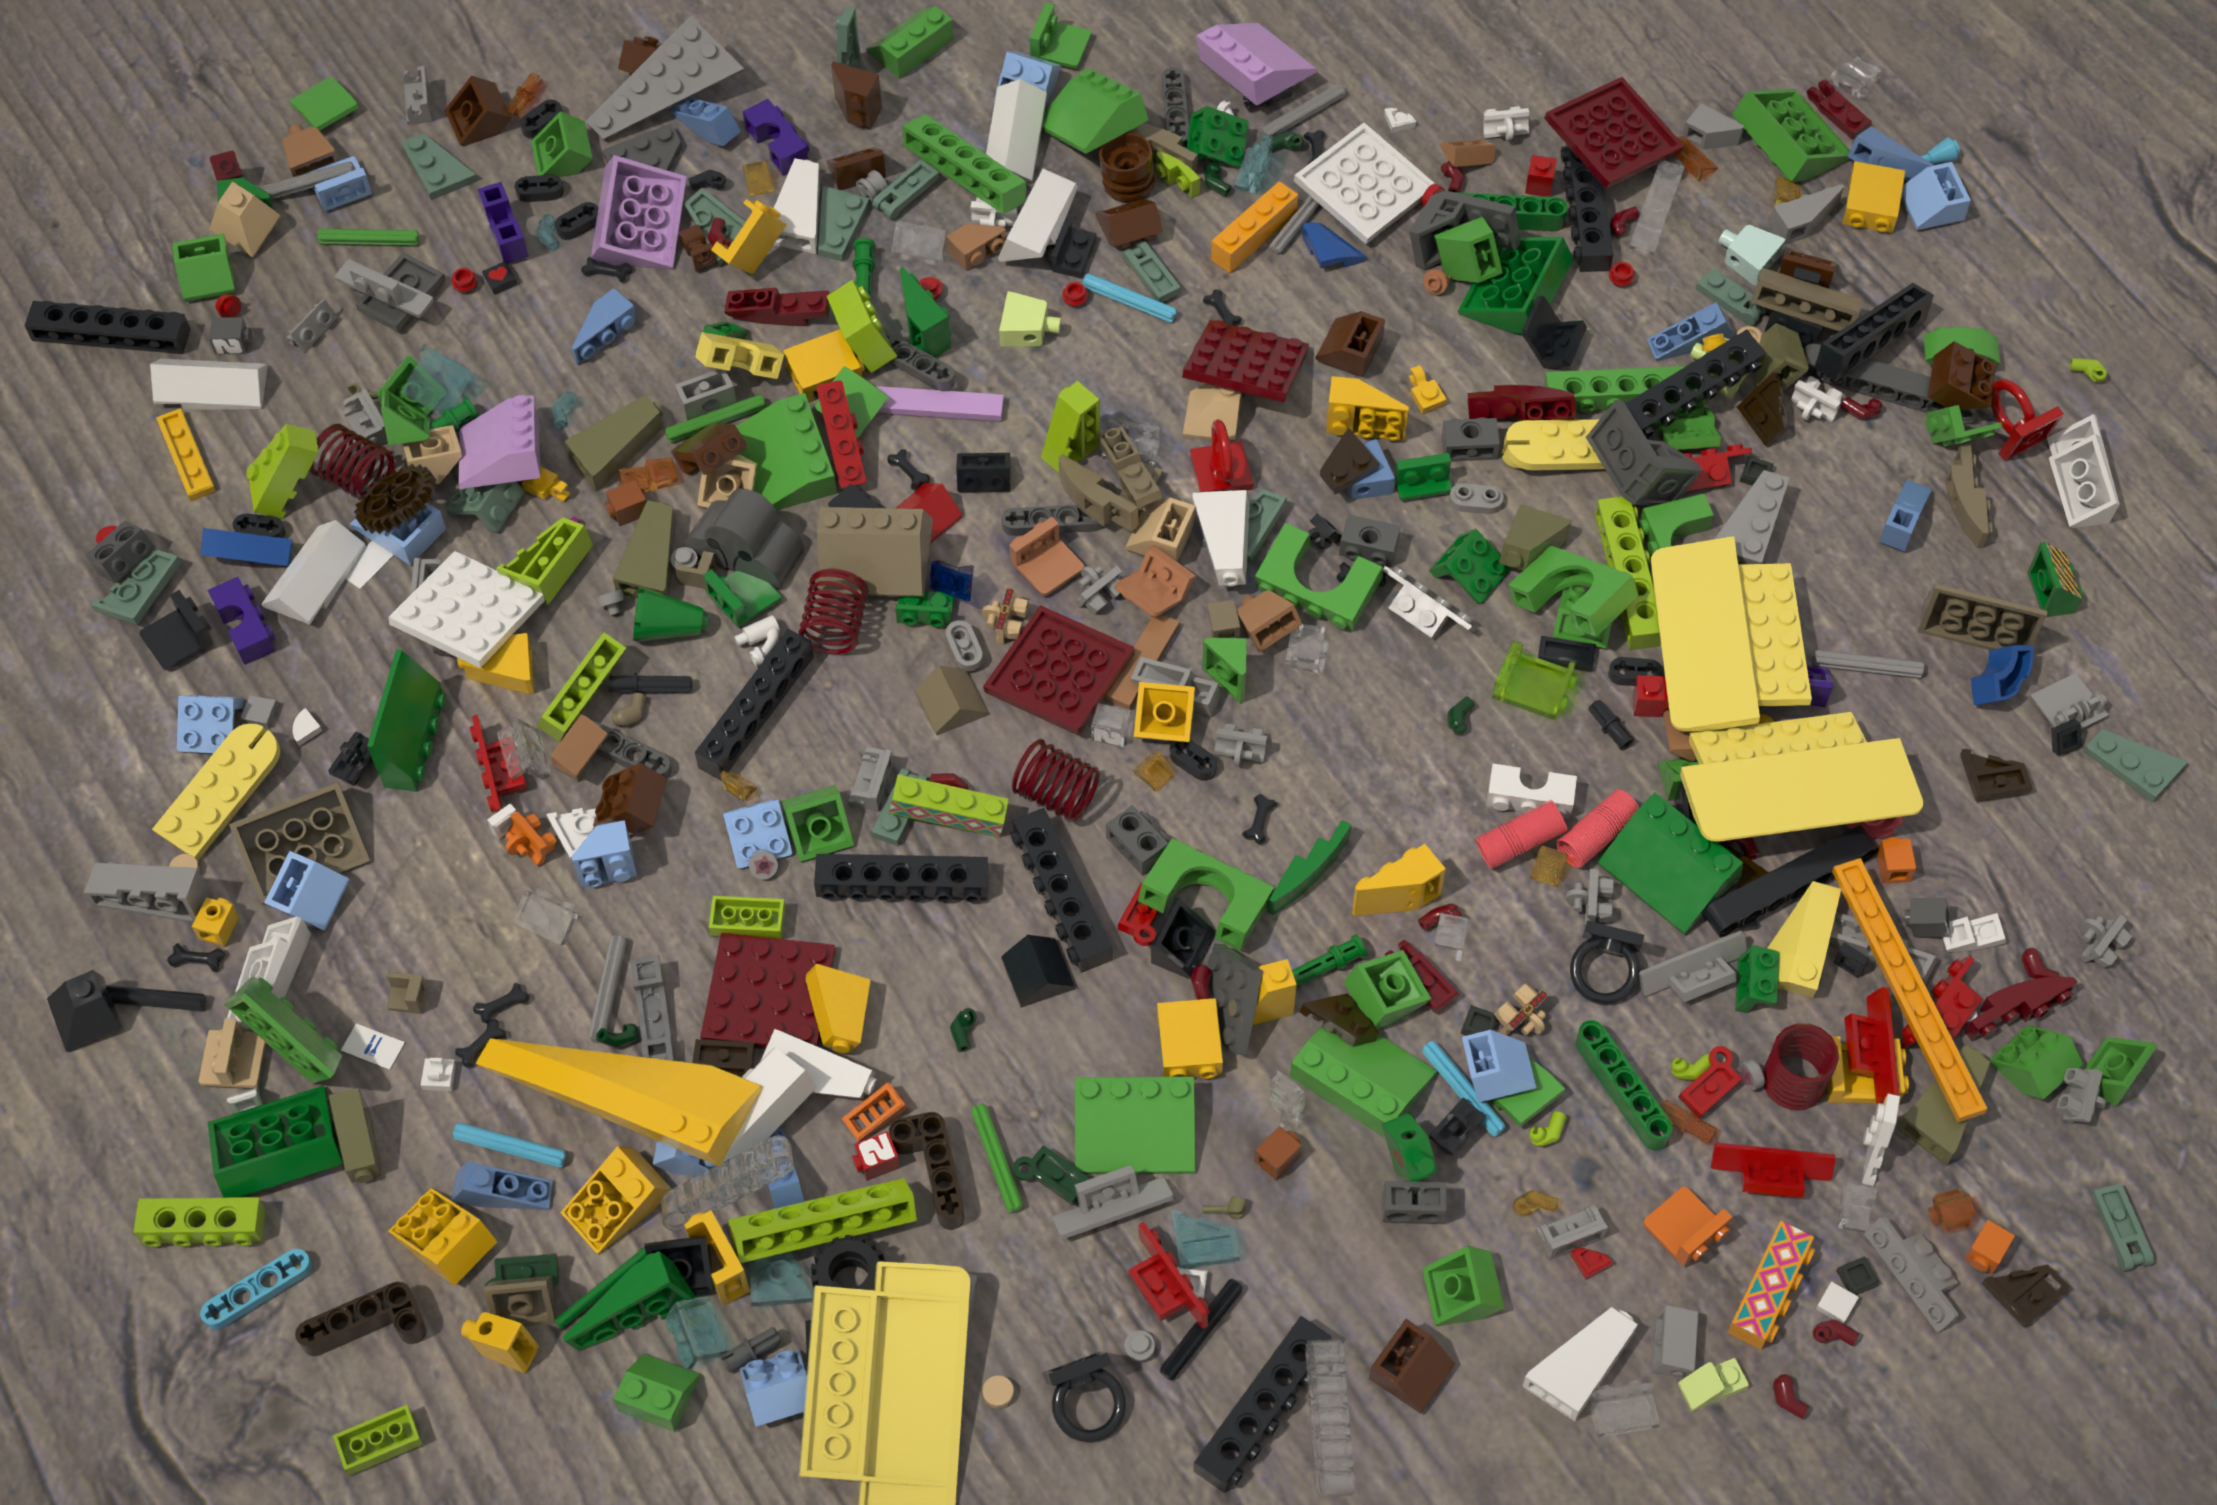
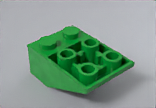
M901 267L902 296L910 344L933 357H937L951 348L950 315L943 306L940 307L935 302L929 290H924L920 286L917 277L913 273L909 274L904 267Z

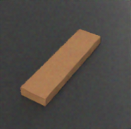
M1163 614L1151 617L1134 645L1135 654L1105 696V700L1130 711L1138 697L1139 686L1131 682L1130 678L1140 657L1159 661L1177 632L1179 621Z

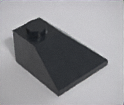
M94 970L65 981L47 998L66 1052L75 1050L123 1029L105 979Z

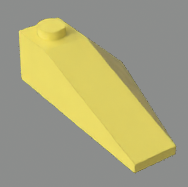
M1813 881L1768 946V949L1779 952L1778 989L1810 998L1814 997L1824 966L1841 889Z

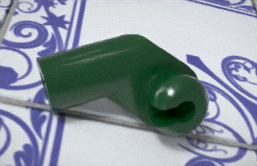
M1289 131L1282 132L1265 140V145L1270 152L1280 147L1299 150L1304 143L1301 135Z
M1210 162L1204 171L1205 183L1210 189L1227 197L1232 186L1221 180L1219 173L1221 166L1216 162Z
M1468 696L1454 705L1447 714L1448 726L1457 735L1467 730L1468 726L1464 722L1465 714L1475 707L1474 702Z
M965 1008L963 1011H960L950 1026L958 1052H965L971 1048L967 1034L977 1019L976 1012L971 1008Z
M631 1023L625 1024L622 1027V1033H614L601 1028L596 1034V1040L615 1049L627 1046L637 1041L639 1037L637 1034L638 1027Z

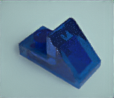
M940 560L932 561L929 588L966 602L971 601L974 566L957 567Z

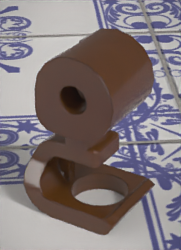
M694 225L678 232L683 249L687 255L691 254L695 271L717 263L716 255L711 250L713 245L706 243L705 236L699 225Z

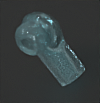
M545 214L542 220L539 221L536 236L550 251H554L560 244L553 236L556 219L550 214Z
M570 390L565 391L552 403L551 409L556 428L562 429L568 425L566 414L573 408L577 399L576 394Z

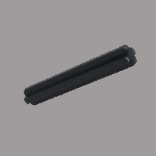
M107 985L113 1003L197 1011L204 1010L206 1006V997L202 993Z
M1234 1279L1227 1281L1208 1306L1210 1311L1207 1314L1208 1326L1202 1329L1196 1321L1160 1367V1373L1165 1378L1174 1380L1241 1294L1242 1285Z

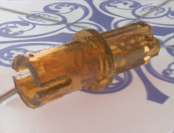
M530 73L523 85L516 88V94L508 104L509 113H513L515 116L520 115L525 106L534 100V94L543 84L542 79L537 82L540 78L539 75Z
M1665 1100L1660 1106L1671 1123L1681 1128L1680 1132L1686 1131L1704 1141L1705 1144H1709L1717 1130L1716 1127L1694 1116L1695 1112L1691 1111L1689 1113L1668 1100Z

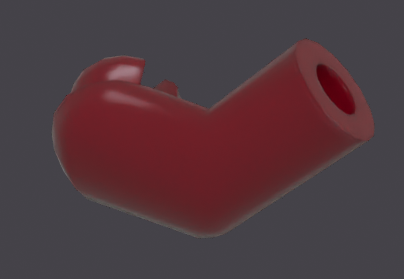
M1846 397L1840 408L1858 419L1878 416L1883 405L1876 398L1869 400L1868 404L1861 405L1853 399Z
M1450 903L1432 909L1419 918L1418 923L1424 931H1427L1445 918L1451 924L1456 923L1462 918V913L1457 909L1458 906L1456 904Z
M2028 948L2022 954L2021 960L2030 978L2058 977L2059 972L2044 967L2039 951L2035 948Z
M1203 964L1194 968L1191 976L1197 1000L1212 999L1209 991L1212 972L1209 967Z
M1835 1319L1817 1324L1812 1331L1813 1337L1817 1342L1826 1343L1840 1339L1850 1346H1853L1860 1334Z
M1787 1374L1779 1375L1773 1383L1777 1405L1796 1417L1803 1419L1809 1406L1795 1398L1792 1377Z

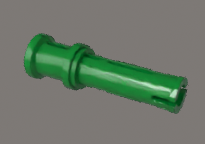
M860 238L853 243L855 259L852 265L856 271L855 283L858 287L863 286L871 298V274L875 268L873 252L876 249V243L868 238Z
M465 397L459 405L450 410L445 409L441 417L430 423V429L453 425L454 430L457 431L460 429V425L472 418H478L479 415L470 400Z
M1354 934L1351 936V940L1338 946L1332 945L1327 950V953L1293 969L1292 973L1297 984L1296 987L1334 968L1337 970L1344 969L1347 963L1359 957L1361 959L1366 958L1367 952L1359 936Z

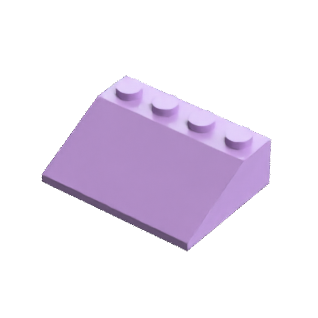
M1259 23L1220 24L1196 35L1199 59L1256 106L1317 73V69Z
M613 155L604 171L591 259L612 265L628 263L632 267L672 269L687 176Z
M518 395L514 398L506 399L460 428L459 446L462 457L459 459L460 489L541 478L540 426L534 395Z

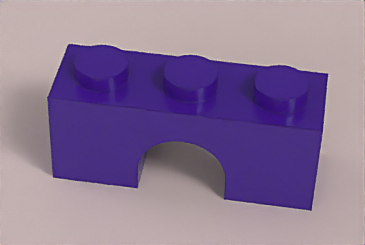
M769 99L742 111L745 128L757 144L767 139H775L768 143L770 160L783 176L789 173L795 158L809 160L808 152L810 149L806 140L799 138L794 125L791 122L787 123L781 109L778 106H774Z
M502 182L477 189L482 209L503 262L510 263L529 257L524 236L517 219L514 218Z
M235 577L208 589L210 597L224 624L233 620H243L238 626L228 630L244 665L275 652L271 643L272 640H275V636L269 624L263 626L261 621L265 617L259 605H252L251 600L255 599L248 584L243 586L239 577Z

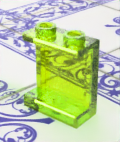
M1513 640L1494 684L1492 698L1555 720L1558 711L1564 712L1569 699V696L1565 695L1567 690H1573L1577 681L1578 674L1574 673L1576 663L1570 662L1568 668H1564L1522 653L1524 644Z

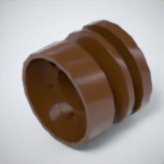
M1124 133L1100 147L1099 160L1102 169V183L1105 192L1110 197L1119 201H1134L1143 198L1151 192L1155 184L1152 148L1146 138L1136 133Z

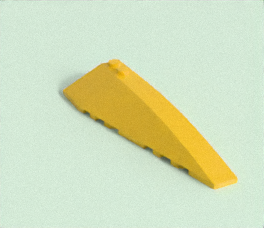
M490 1038L475 1063L477 1066L719 1167L762 1090L761 1085L711 1065Z

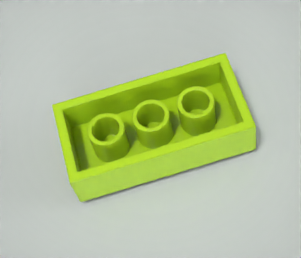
M713 896L709 920L710 935L720 936L721 933L782 939L786 911L785 900Z
M407 1404L333 1435L342 1465L348 1476L423 1445L412 1412Z

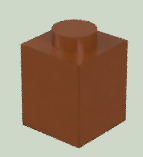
M636 480L606 491L608 503L604 504L610 518L615 517L619 526L640 518L646 504V499Z
M1279 1126L1255 1149L1254 1162L1272 1178L1277 1180L1300 1158L1301 1142L1293 1132L1289 1130L1286 1132Z

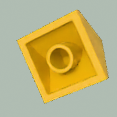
M1139 682L1134 738L1190 743L1195 687Z

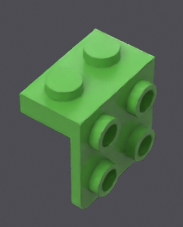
M1959 405L1925 413L1927 418L1925 421L1926 429L1930 433L1932 444L1943 442V447L1996 435L1995 429L2003 427L2002 422L1965 430Z

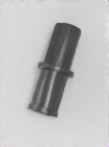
M771 1327L748 1341L746 1338L743 1339L744 1342L721 1354L720 1357L730 1373L752 1359L757 1360L756 1356L778 1345L781 1342V1338L777 1330Z

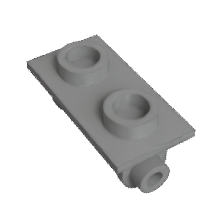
M322 299L318 305L314 304L312 306L313 309L292 331L289 330L287 332V342L291 345L296 343L303 353L337 319V316L325 299Z

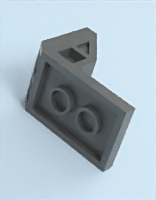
M1445 190L1431 195L1409 231L1416 267L1427 269L1441 263L1434 235L1480 217L1484 218L1493 231L1496 245L1517 250L1521 241L1515 206Z
M1620 400L1613 402L1586 436L1620 495L1634 505L1655 506L1679 500L1703 471L1697 462L1665 442L1647 440L1625 403Z

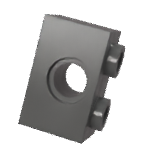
M1481 417L1477 419L1443 421L1441 434L1443 453H1449L1451 462L1498 459L1500 442L1496 418Z
M1348 514L1340 540L1339 555L1351 560H1356L1360 556L1380 566L1392 567L1401 526Z

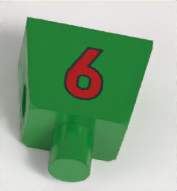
M1409 1113L1382 1123L1395 1173L1406 1181L1417 1182L1438 1172L1429 1138ZM1406 1134L1408 1139H1403L1402 1136Z

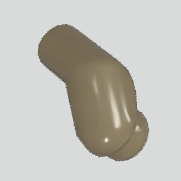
M634 693L630 706L622 708L613 714V723L619 727L629 726L640 721L646 696L641 693Z

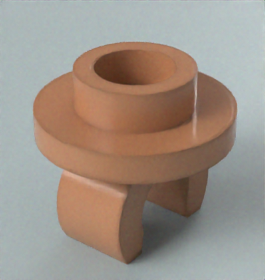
M1431 269L1424 275V287L1431 294H1441L1447 289L1451 276H1446L1439 269Z

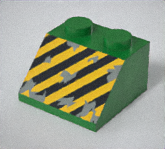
M2041 542L2028 570L2041 610L2047 611L2046 617L2074 614L2083 599L2082 589L2080 586H2077L2074 578V567L2072 563L2068 562L2066 553L2047 542Z

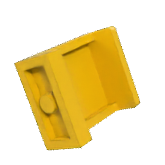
M1854 161L1849 179L1850 186L1842 224L1893 233L1898 218L1905 170Z
M746 199L744 204L752 210V214L730 247L716 242L711 250L730 265L754 274L787 223L780 219L782 214L775 208L767 206L759 200H756L754 203Z
M840 329L783 350L785 366L799 394L805 393L809 403L815 401L813 391L817 390V385L832 382L843 366H846L861 377L862 372L865 371L863 362L859 357H855L853 349L845 341Z
M1216 998L1157 1003L1163 1077H1200L1202 1079H1211L1221 1075L1223 1061Z
M1832 1036L1838 1047L1839 1061L1827 1087L1828 1103L1876 1104L1874 1078L1849 1072L1847 1044H1841L1840 1036ZM1894 1039L1900 1103L1904 1093H1908L1909 1081L1908 1076H1903V1066L1906 1063L1905 1049L1901 1048L1900 1039Z
M712 1210L693 1215L684 1224L687 1236L690 1238L706 1235L708 1244H711L720 1260L723 1269L711 1274L718 1298L722 1305L725 1306L750 1292L744 1269Z

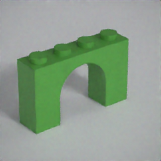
M1700 494L1643 508L1641 520L1638 521V528L1643 530V534L1648 541V552L1652 557L1653 553L1658 549L1671 547V544L1678 538L1710 530L1714 514L1705 495Z
M1285 523L1255 575L1256 587L1262 593L1270 590L1291 602L1294 607L1299 606L1305 609L1311 616L1315 618L1323 617L1331 621V624L1339 629L1345 630L1346 628L1354 631L1383 578L1382 566L1358 556L1346 578L1338 587L1326 592L1309 590L1300 584L1295 573L1310 546V533Z
M1549 545L1508 585L1514 604L1534 613L1555 593L1564 588L1577 585L1590 587L1569 610L1575 628L1595 637L1639 596L1635 580L1629 573L1616 570L1606 564L1597 563Z
M1172 838L1143 881L1138 902L1164 913L1177 892L1182 888L1193 884L1211 886L1220 891L1229 903V907L1219 921L1215 939L1241 951L1268 908L1269 899L1273 894L1274 887L1263 880L1254 878L1238 868L1229 866L1213 856L1204 854Z

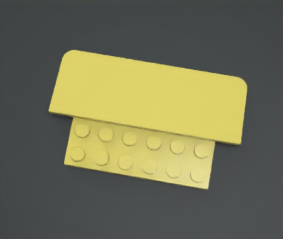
M1734 536L1660 548L1653 553L1651 568L1670 721L1676 729L1680 731H1711L1758 724L1760 719L1758 706L1810 705L1812 697L1791 563L1738 565Z
M1852 712L1690 733L1689 743L1699 765L1681 767L1680 773L1694 819L1702 836L1710 841H1726L1918 814L1923 807V799L1900 738L1867 742Z
M877 1262L874 1290L827 1286L814 1287L799 1477L860 1482L858 1505L956 1504L970 1296V1277L963 1268L934 1264Z

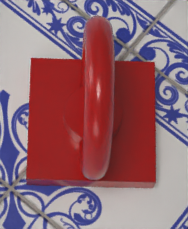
M2001 379L1994 383L1991 409L1997 422H2002V428L2010 434V437L1998 453L2006 461L2046 440L2064 413L2057 406L2035 418L2032 403L2019 385L2007 379ZM2002 390L2010 392L2022 408L2024 418L2015 425L2009 420L2003 410L2000 400Z
M1220 419L1214 420L1211 426L1212 446L1190 449V457L1199 492L1253 490V480L1242 441L1230 442L1224 422Z

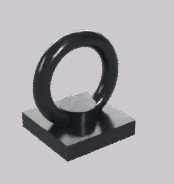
M1587 920L1583 938L1588 940L1584 941L1576 949L1570 963L1571 980L1579 994L1585 999L1601 1005L1615 1004L1626 999L1634 991L1640 978V963L1635 951H1640L1645 935ZM1596 948L1604 952L1623 955L1628 963L1629 972L1627 980L1621 988L1614 992L1600 993L1594 991L1583 979V960L1590 951Z
M1100 1351L1042 1373L1046 1385H1057L1052 1397L1054 1419L1059 1428L1074 1440L1081 1442L1101 1441L1112 1435L1123 1421L1126 1411L1124 1390L1111 1373L1101 1369L1111 1365L1107 1352ZM1095 1380L1100 1381L1108 1387L1113 1396L1114 1408L1112 1415L1103 1426L1097 1429H1081L1075 1426L1066 1415L1064 1408L1066 1394L1068 1390L1081 1387Z

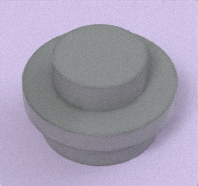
M681 547L672 553L670 561L675 570L677 565L695 568L698 557L693 549Z
M1141 1330L1134 1331L1126 1337L1124 1350L1130 1359L1145 1361L1153 1355L1155 1342L1149 1333Z

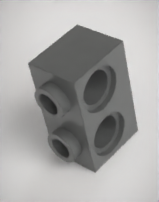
M125 520L85 556L99 575L117 583L155 549V546L141 528Z
M1133 805L1106 823V838L1142 876L1153 868L1169 843L1166 835L1160 830L1156 831L1151 825L1149 817L1143 811L1139 812ZM1133 827L1136 828V830L1127 831L1125 830V828ZM1146 846H1151L1154 849L1151 851H1147L1143 848Z
M1385 1181L1382 1193L1383 1222L1444 1223L1447 1212L1446 1182Z

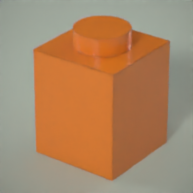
M1889 837L1882 840L1879 851L1876 853L1882 883L1911 882L1916 871L1911 839Z
M1987 1220L1966 1255L1965 1260L1969 1261L1976 1270L1992 1275L2015 1235Z

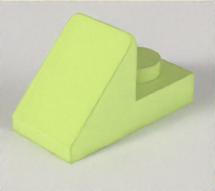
M1735 1358L1713 1366L1712 1362H1708L1678 1382V1386L1692 1412L1747 1390L1749 1387Z

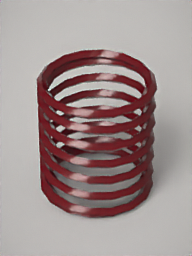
M333 424L324 429L316 438L318 450L332 433L336 431H342V433L336 435L322 451L318 461V471L315 470L313 462L310 472L315 476H319L324 481L327 480L329 484L335 485L336 488L343 489L345 493H351V496L361 501L359 497L366 495L367 491L364 490L360 493V489L369 480L375 467L376 458L380 456L378 472L368 488L375 486L373 482L378 481L382 474L384 454L388 459L386 475H391L395 463L393 454L342 424ZM343 437V441L331 454L326 469L322 471V465L329 449L339 438ZM357 446L356 452L351 456L352 450ZM364 451V457L358 462L360 454ZM370 465V468H369V470H368L366 476H365L364 479L362 480L365 471L367 470L368 466ZM335 467L334 473L330 475V471ZM344 469L342 477L338 479V474ZM352 473L350 481L346 483V479Z
M835 568L822 569L814 573L810 578V587L807 589L808 595L805 598L806 604L802 615L803 621L800 623L798 632L802 636L805 634L815 642L826 645H842L852 641L850 646L841 649H825L812 644L814 650L822 653L845 654L855 649L858 645V636L862 625L861 619L864 616L863 610L865 609V601L869 592L868 585L861 577L852 572ZM820 577L842 578L856 585L861 590V595L851 586L841 582L819 581L815 583V581ZM831 585L841 587L852 592L857 597L852 598L836 590H820L817 586ZM815 595H819L823 598H815ZM852 602L854 605H848L846 603ZM816 603L822 607H814L812 604ZM849 610V611L852 612V613H851V614H846V613L843 612V611ZM815 612L820 616H813L811 613ZM839 619H847L850 622L845 623L844 621ZM815 625L838 628L843 630V632L826 631L815 627ZM806 628L827 636L839 637L850 635L851 637L839 641L826 640L810 634Z
M1039 739L1028 747L1020 759L1012 779V791L1014 794H1019L1020 797L1027 795L1029 802L1036 800L1038 806L1045 805L1047 811L1054 809L1056 816L1064 814L1065 821L1073 822L1081 817L1090 804L1099 783L1100 772L1098 767L1092 768L1090 763L1083 764L1081 758L1074 759L1072 754H1064L1062 749L1055 750L1053 744L1046 745L1043 739ZM1040 745V750L1033 756V758L1027 765L1019 782L1018 789H1016L1017 781L1020 772L1024 766V763L1026 762L1027 758L1034 750V748ZM1050 749L1051 753L1047 756V750ZM1060 754V758L1056 760V755ZM1065 759H1069V762L1065 765ZM1050 761L1048 770L1041 785L1039 786L1035 794L1032 796L1035 784L1040 774ZM1078 763L1079 766L1074 770V764ZM1059 766L1058 772L1056 774L1052 786L1050 787L1046 796L1042 799L1043 792L1049 779ZM1087 768L1088 771L1083 775V769ZM1068 771L1065 782L1058 796L1051 804L1052 797L1058 784ZM1095 772L1094 781L1090 789V792L1087 796L1092 781V774ZM1077 776L1075 784L1067 801L1060 809V805L1062 803L1066 791L1068 790L1070 784ZM1084 783H1085V786H1084V788H1083L1082 794H1081V796H1080V798H1079L1077 804H1076L1075 807L1073 808L1074 803H1075V801H1076V798H1077V796H1078V794H1079L1081 788L1083 787V785H1084Z
M1796 1023L1784 1028L1777 1035L1763 1070L1765 1077L1763 1087L1769 1098L1779 1106L1790 1110H1805L1815 1106L1823 1098L1839 1061L1838 1047L1832 1036L1822 1028L1809 1023ZM1784 1057L1805 1059L1816 1068L1819 1076L1801 1077L1793 1074L1784 1066L1781 1059Z

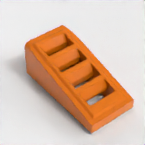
M887 1082L841 1119L857 1141L860 1142L901 1116L910 1108L897 1090ZM888 1097H890V1099L895 1104L891 1108L885 1101V1099H887ZM877 1104H880L885 1111L882 1115L874 1107ZM868 1110L876 1119L872 1123L864 1114ZM857 1117H859L866 1126L863 1130L860 1129V1127L854 1120Z

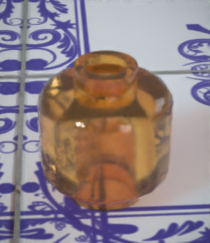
M1953 1189L1934 1195L1932 1199L1933 1206L1928 1208L1933 1225L1939 1224L1944 1232H1952L1969 1227L1972 1223V1218L1976 1217L1969 1193L1964 1194L1960 1189Z

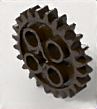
M411 464L407 469L405 466H402L398 472L393 469L391 475H382L380 482L374 481L375 486L365 489L367 494L360 496L361 502L356 504L358 509L354 511L356 514L355 518L365 531L369 530L371 534L375 531L381 534L384 529L390 532L394 526L399 529L401 523H410L412 516L418 517L419 514L417 512L419 510L427 509L425 503L432 502L433 499L430 496L437 493L435 491V488L438 487L436 484L437 480L426 466L423 468L421 464L416 467Z

